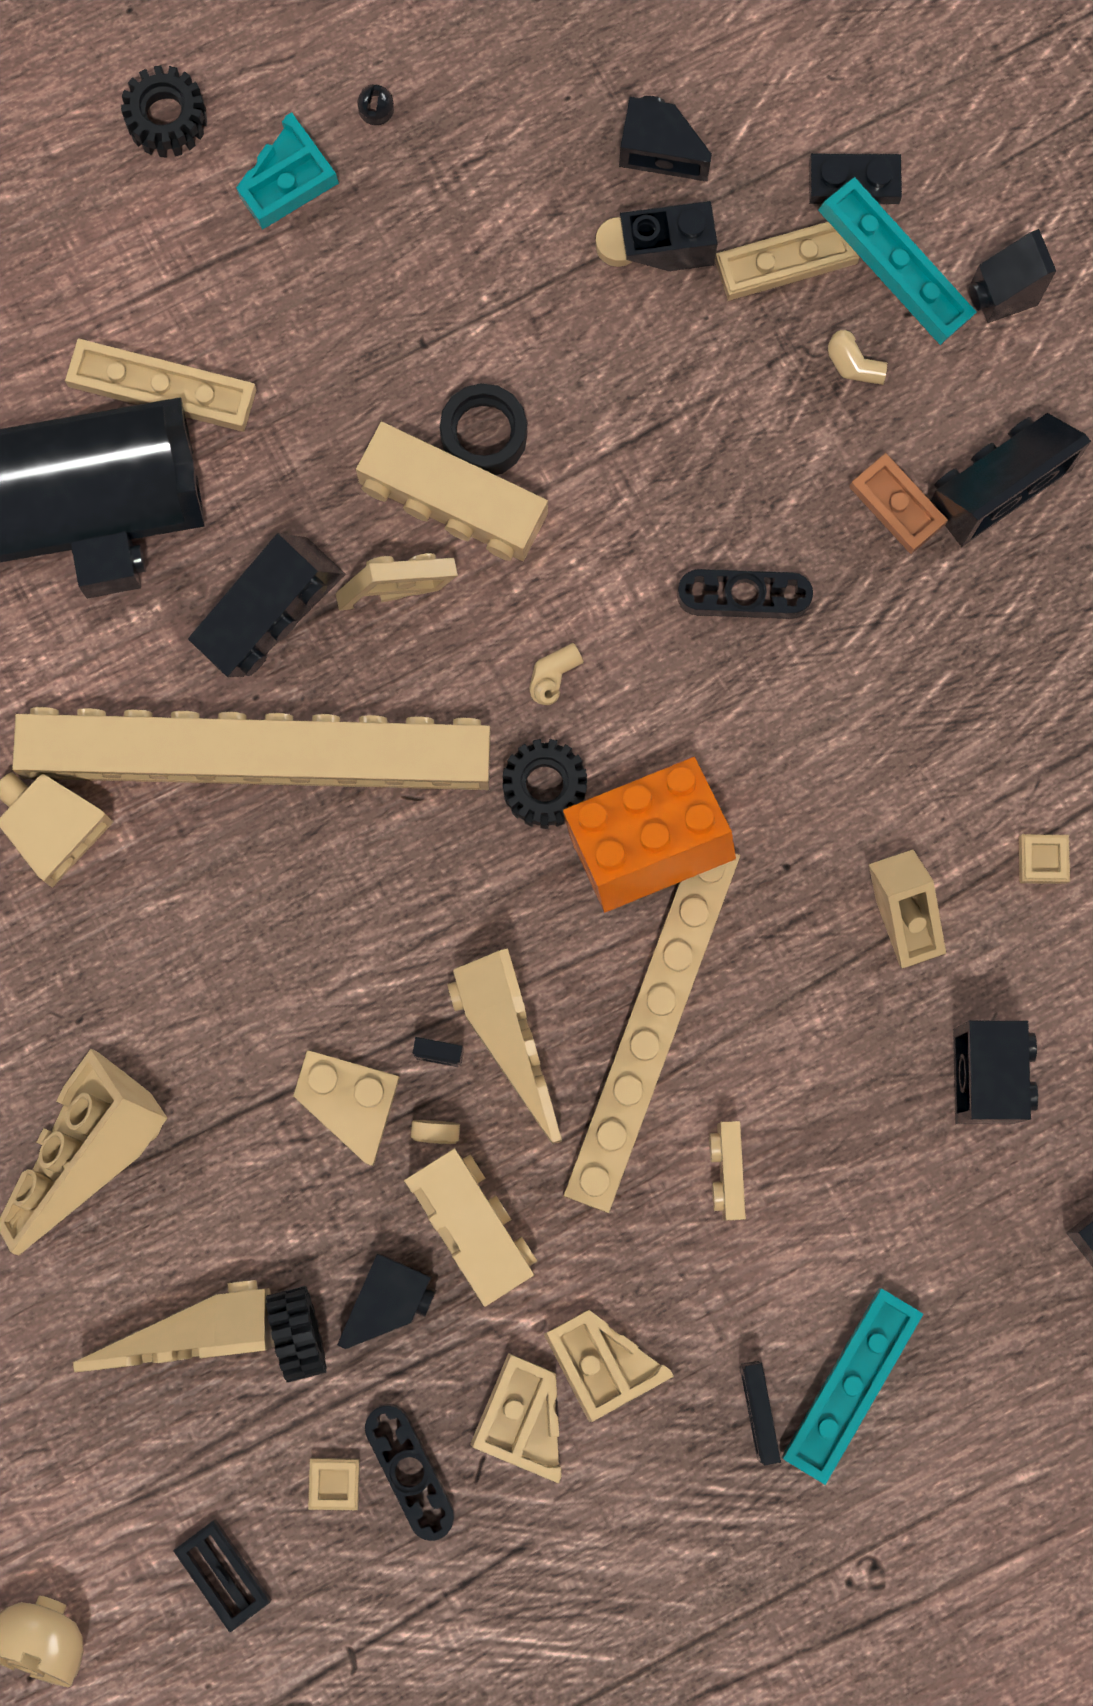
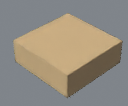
M1022 834L1019 836V883L1067 884L1070 882L1069 835Z
M311 1458L308 1510H358L360 1459Z

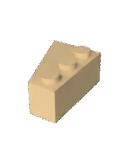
M454 1148L404 1181L410 1191L417 1197L431 1224L440 1234L457 1265L483 1306L486 1307L534 1276L529 1266L536 1263L537 1260L523 1237L513 1241L504 1227V1224L511 1221V1218L498 1197L495 1195L488 1200L479 1187L478 1183L486 1178L471 1154L462 1159Z

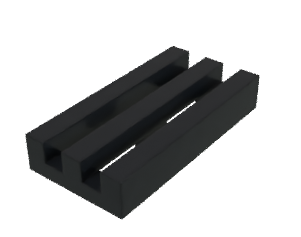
M759 1361L742 1363L740 1373L757 1460L764 1466L781 1463L763 1365Z
M216 1519L173 1550L229 1633L272 1601ZM210 1535L256 1601L252 1604L246 1599L206 1541V1538ZM195 1546L241 1612L236 1616L232 1614L190 1553V1550Z

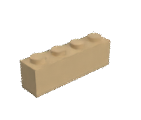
M382 421L356 468L359 484L363 485L362 490L369 496L383 502L391 498L403 504L404 511L422 521H428L429 517L445 524V530L451 535L464 541H469L471 537L487 544L486 549L490 553L507 561L514 557L524 562L548 515V500Z

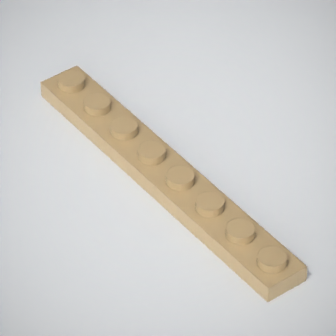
M735 854V860L680 882L564 1197L609 1213L740 855Z

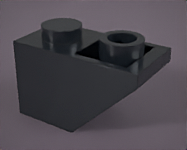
M711 201L620 213L626 260L666 271L714 266L718 243Z

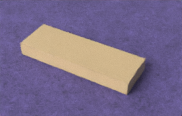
M829 222L716 253L715 263L728 301L856 265L859 260L858 254Z

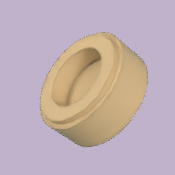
M620 217L605 221L599 227L596 234V251L598 256L606 264L615 267L626 266L633 262L626 260Z
M412 1120L411 1138L414 1141L438 1144H456L459 1141V1123L436 1120Z

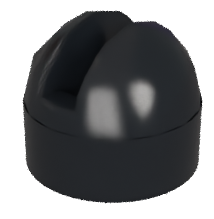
M370 84L362 89L357 101L360 117L370 125H382L388 122L394 113L391 93L385 87ZM373 96H378L376 112L369 110Z

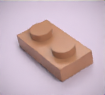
M887 453L875 461L850 484L849 488L910 554H913L941 530L948 521Z

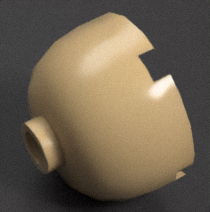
M38 1596L36 1604L19 1602L0 1612V1665L13 1671L16 1668L30 1673L29 1677L54 1685L72 1686L74 1678L78 1674L84 1650L83 1637L77 1624L63 1615L67 1606L54 1599Z

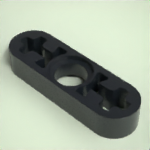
M695 569L689 571L681 578L677 591V600L680 607L685 612L696 616L795 619L802 616L808 610L813 598V588L809 580L803 575L793 572ZM695 582L703 583V590L718 592L719 582H726L723 593L725 605H718L719 595L714 594L705 595L702 603L694 602V596L686 594V591L692 590ZM743 582L753 585L758 592L757 601L749 606H742L736 603L731 594L735 585ZM765 584L773 585L770 594H782L785 592L786 587L791 585L795 586L796 594L803 595V598H798L795 606H788L787 599L784 597H772L770 601L771 606H763L767 593Z
M393 1404L377 1407L366 1420V1437L414 1533L424 1540H439L446 1536L452 1528L455 1517L452 1503L406 1412ZM386 1414L389 1420L398 1418L401 1426L396 1429L395 1433L400 1444L402 1445L409 1438L414 1448L399 1451L390 1461L387 1460L384 1451L393 1449L389 1438L386 1435L378 1437L374 1430L380 1425L378 1416ZM404 1458H415L423 1465L424 1477L415 1486L403 1485L396 1477V1466ZM430 1483L433 1484L436 1492L428 1493L426 1496L433 1509L442 1507L445 1511V1515L440 1519L441 1528L434 1530L431 1524L422 1526L419 1522V1519L424 1515V1508L420 1500L417 1499L413 1505H410L406 1496L422 1492Z

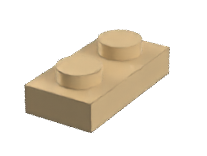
M740 1121L720 1122L717 1124L718 1133L709 1134L711 1162H719L720 1182H712L714 1211H722L723 1221L744 1220L746 1216Z

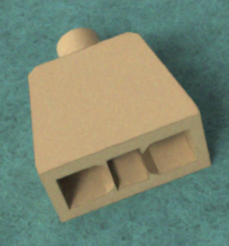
M13 772L0 780V800L9 807L0 817V828L37 876L52 888L113 823L101 809L44 774L40 775L29 787Z

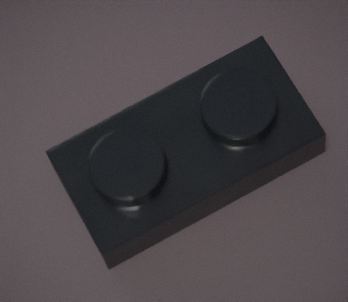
M811 153L809 159V204H823L824 201L854 177L879 204H900L902 198L901 154Z

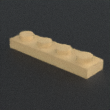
M79 338L65 379L67 386L70 388L136 405L181 397L187 418L242 432L245 431L257 391L255 383Z

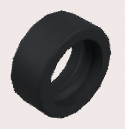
M480 383L464 387L451 396L442 410L439 427L444 451L491 474L499 475L516 465L525 451L527 420L523 406L512 393L498 385ZM480 406L494 407L502 411L508 418L511 427L510 439L506 446L499 452L486 456L472 454L465 450L458 441L456 433L458 421L462 415L468 410Z

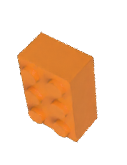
M695 756L563 810L570 839L604 913L736 859L732 831Z

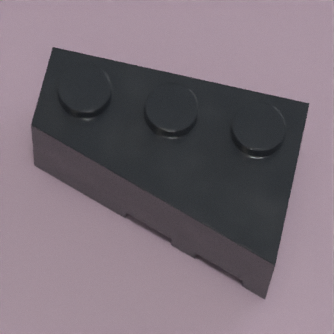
M277 533L190 635L188 640L227 677L251 676L264 664L267 659L266 654L279 641L283 640L294 629L296 624L346 574L307 537Z

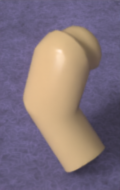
M840 330L834 333L828 344V353L839 374L845 379L883 385L886 377L887 362L864 359L855 342L856 339L850 331Z
M574 643L539 659L535 663L529 686L531 697L535 702L542 705L555 703L560 696L559 689L562 674L583 664V659Z

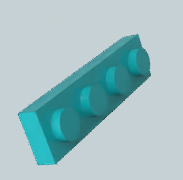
M855 177L824 201L818 209L823 217L939 345H942L977 313Z
M878 1289L783 1453L782 1459L822 1484H827L924 1315L922 1312L884 1289Z

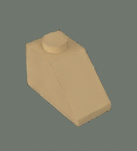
M910 850L869 864L876 903L901 968L946 954L934 881L915 851Z

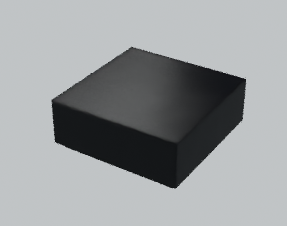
M415 1037L412 1054L416 1060L459 1067L462 1064L464 1047L462 1045Z

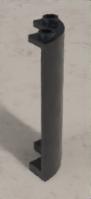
M181 397L0 429V563L72 550L71 542L125 531L132 540L205 527L199 481L195 473L192 457L194 453Z

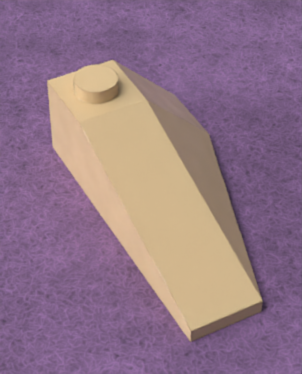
M508 948L454 969L456 982L447 984L454 1010L464 1009L468 1022L551 1144L562 1142L545 1078L541 1072L535 1042L527 1023L525 1006Z
M93 1049L89 1050L63 1086L56 1101L63 1104L60 1114L51 1131L43 1128L36 1142L42 1146L33 1170L27 1169L22 1172L0 1217V1233L10 1252L18 1256L140 1157L148 1144L158 1136L162 1125L167 1120V1116L148 1090Z
M257 1280L228 1283V1293L214 1295L73 1362L74 1372L127 1367L147 1362H172L196 1356L207 1358L271 1349L275 1347L274 1340H272V1330L266 1308V1296L271 1295L270 1288L258 1289Z

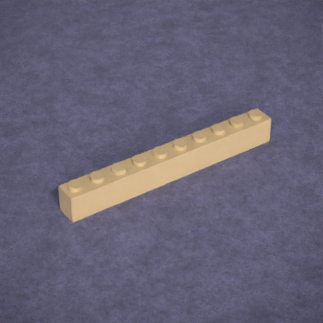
M47 707L31 708L30 714H16L12 770L22 779H37L40 775L44 774L51 779L489 790L490 726L481 725V720L475 718L453 719V725L434 724V719L429 717L406 718V724L387 723L386 717L375 715L359 717V722H340L339 716L330 714L313 715L312 721H293L292 715L284 713L266 714L265 720H246V714L238 712H221L218 714V719L199 718V713L192 711L171 712V718L153 717V713L146 710L124 711V717L106 716L105 711L92 708L78 709L77 715H59V710Z

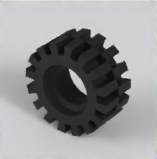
M162 65L154 66L155 75L149 76L147 70L144 69L139 72L142 81L137 82L132 77L128 82L130 92L124 90L122 94L124 104L121 105V112L128 132L132 136L133 142L138 147L142 144L144 151L152 155L154 149H157L159 157L167 158L168 149H173L175 157L182 155L180 146L185 144L190 151L196 146L193 139L194 136L201 140L204 135L202 125L207 126L206 108L196 81L192 83L191 76L185 71L179 76L176 67L169 66L168 74H164ZM161 99H174L181 105V114L172 123L157 125L147 117L149 107Z
M541 739L533 740L532 745L526 746V744L520 746L518 752L515 755L511 754L507 760L508 764L504 768L502 776L504 799L507 807L511 808L512 814L517 819L519 817L523 819L526 825L531 827L533 824L540 825V829H549V825L556 824V827L561 826L565 821L563 810L585 801L587 792L586 769L583 768V761L580 756H575L572 753V748L568 745L560 746L557 744V740L549 739V743H541ZM550 767L561 775L563 789L555 799L540 801L530 795L526 787V781L530 773L535 769Z
M301 1286L267 1295L266 1308L272 1330L271 1336L272 1340H274L276 1356L279 1358V1366L281 1371H283V1377L286 1382L289 1383L326 1373L327 1367L325 1352L322 1347L323 1341L319 1332L314 1305L312 1304L307 1287Z

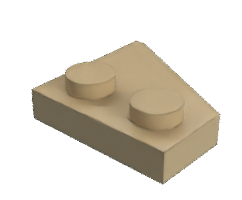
M432 553L420 554L410 558L408 561L394 562V558L391 556L373 558L366 562L365 568L336 592L339 611L354 609L353 605L363 596L380 595L381 602H387L407 596L439 591L458 576L454 558L436 559V555Z
M307 1050L294 1097L363 1162L374 1166L400 1077Z
M590 1310L544 1333L589 1422L597 1420L674 1377L670 1369L654 1361L638 1349L639 1346L624 1335H619L612 1330L605 1321Z
M508 1353L470 1445L484 1453L559 1483L561 1467L559 1466L557 1437H559V1423L555 1404L557 1398L556 1374L553 1371Z

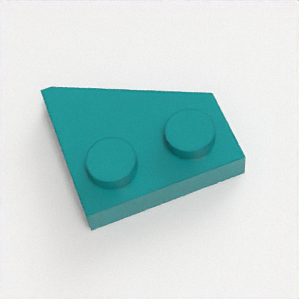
M292 112L283 119L282 125L284 129L273 145H265L257 157V163L254 168L247 171L236 187L240 199L262 230L339 184L335 171Z

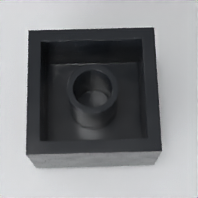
M969 1020L954 1028L955 1124H1016L1031 1120V1111H1036L1038 1108L1037 1083L1030 1081V1062L1036 1061L1037 1040L1035 1033H1029L1028 1021Z

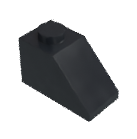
M655 96L630 97L620 147L619 167L707 182L712 153L676 105L666 103L663 99Z
M1037 229L1029 232L978 266L969 286V293L975 309L983 311L987 323L1039 305L1056 273V268L1040 230Z
M377 1254L337 1345L348 1349L412 1323L417 1314L426 1317L437 1291L429 1287L433 1277L383 1254Z

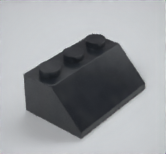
M1046 413L1035 422L1031 417H1028L1009 431L1010 439L1002 445L996 447L994 443H990L971 458L974 464L960 473L955 468L942 476L934 484L937 490L930 501L948 520L945 525L959 545L963 547L1072 471L1091 443L1088 436L1049 413Z

